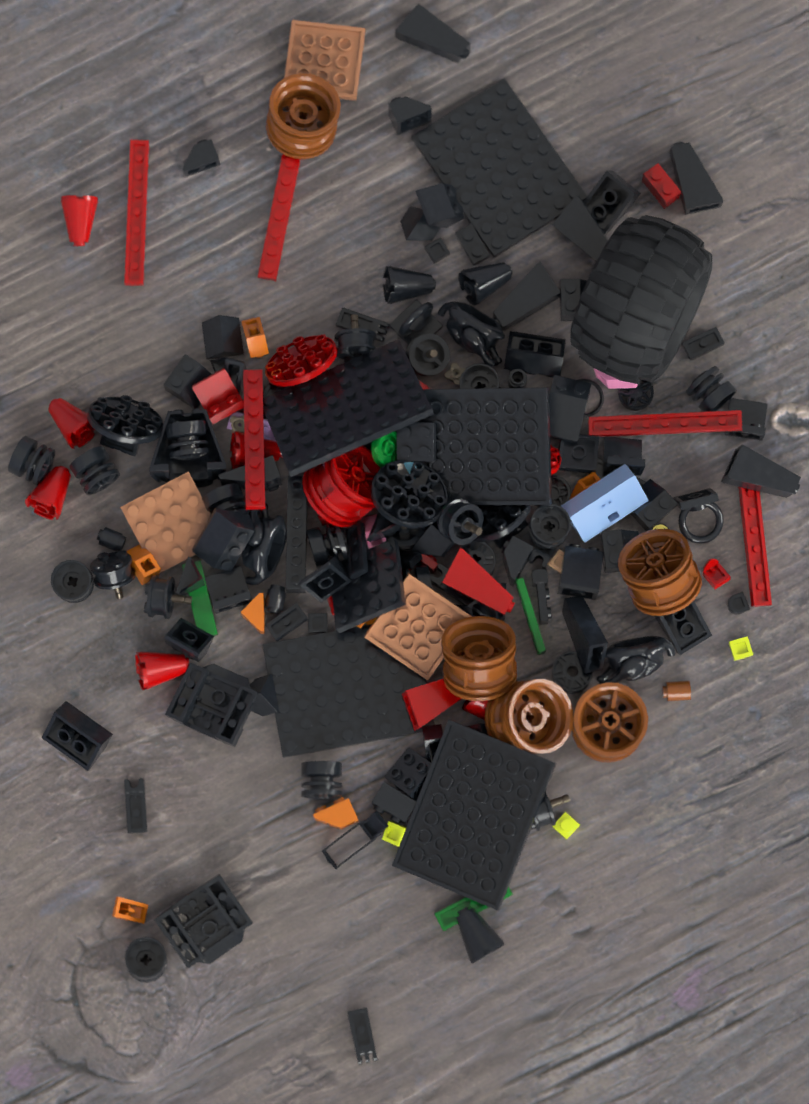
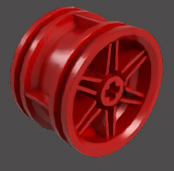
M364 445L306 470L302 483L304 493L312 508L324 520L338 527L353 526L364 515L375 508L371 498V484L380 467L374 461L372 451Z

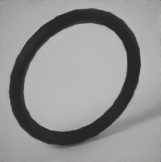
M578 379L579 381L592 383L600 394L598 407L593 412L584 415V418L591 417L598 413L603 406V391L596 382L590 379Z

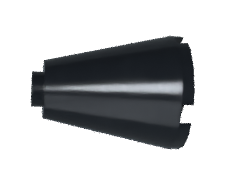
M502 262L463 269L458 274V281L461 290H465L468 294L465 296L467 301L475 306L511 279L513 272L510 265Z
M386 266L384 269L383 278H386V281L383 284V293L387 304L431 294L436 289V280L430 274L393 266Z
M467 906L457 912L459 914L456 917L469 961L472 964L505 945L502 938L474 908L469 909Z

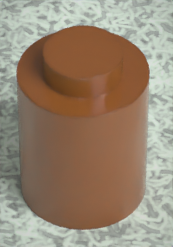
M690 681L666 682V686H662L663 698H667V701L691 700Z

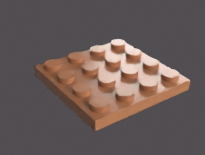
M292 20L284 78L299 73L313 74L328 81L335 88L339 99L357 101L366 28Z
M189 472L120 507L141 548L148 550L161 568L160 573L186 560L188 557L196 555L192 549L211 515L206 510L202 496Z
M408 573L403 580L406 605L378 616L364 637L426 680H429L444 659L441 646L444 631L454 622L472 616Z

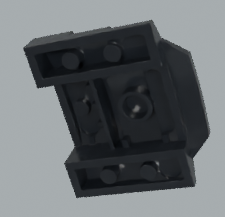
M190 663L165 715L199 733L235 747L243 732L242 728L251 712L250 710L258 692L251 689L248 678L216 664L200 667Z
M220 874L187 894L154 919L187 968H190L197 962L211 964L241 943L244 930L253 924Z

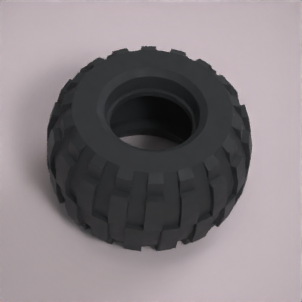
M645 215L639 219L630 217L622 222L615 229L597 259L573 317L570 342L573 347L579 350V357L594 369L620 381L634 384L641 383V380L656 381L666 371L676 355L705 293L712 271V254L704 249V242L689 230L663 218Z

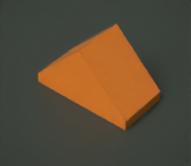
M259 593L241 611V616L260 634H265L264 593Z
M116 896L112 916L117 919L144 924L148 904Z

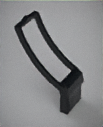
M375 811L366 820L359 822L337 838L322 852L326 856L327 861L336 870L374 842L381 835V832L388 827V824L379 812ZM360 825L371 841L337 866L326 850Z

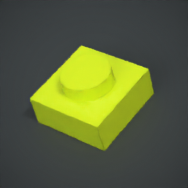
M748 636L729 642L734 661L753 656Z
M565 812L558 819L556 825L552 827L567 840L580 824Z
M388 821V827L385 829L382 840L399 847L406 827Z

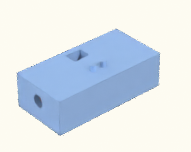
M624 464L561 505V507L569 514L574 530L585 543L649 500L633 472Z

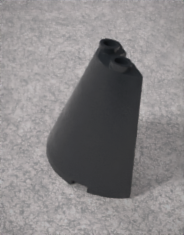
M196 408L190 413H184L180 409L168 411L149 467L152 478L157 482L162 480L167 483L189 472L197 488L213 484L215 479L220 480L219 475L226 472V463L206 409ZM185 421H205L206 434L199 436L198 439L207 440L208 444L200 446V448H208L209 454L189 460L170 459L169 453L177 451V449H168V445L176 443V440L167 439L166 425Z

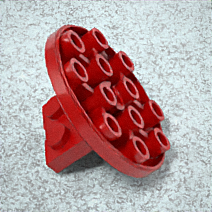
M325 334L304 338L298 336L288 345H282L276 349V353L265 366L266 377L271 384L281 387L294 386L309 381L322 372L327 371V368L334 362L337 356V346Z

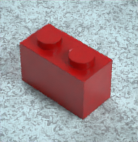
M659 163L643 173L642 182L664 209L679 199L680 189Z

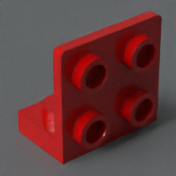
M225 368L192 385L193 391L204 410L206 409L213 425L244 408V402Z

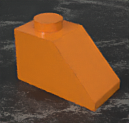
M260 317L241 321L250 358H260L269 354Z

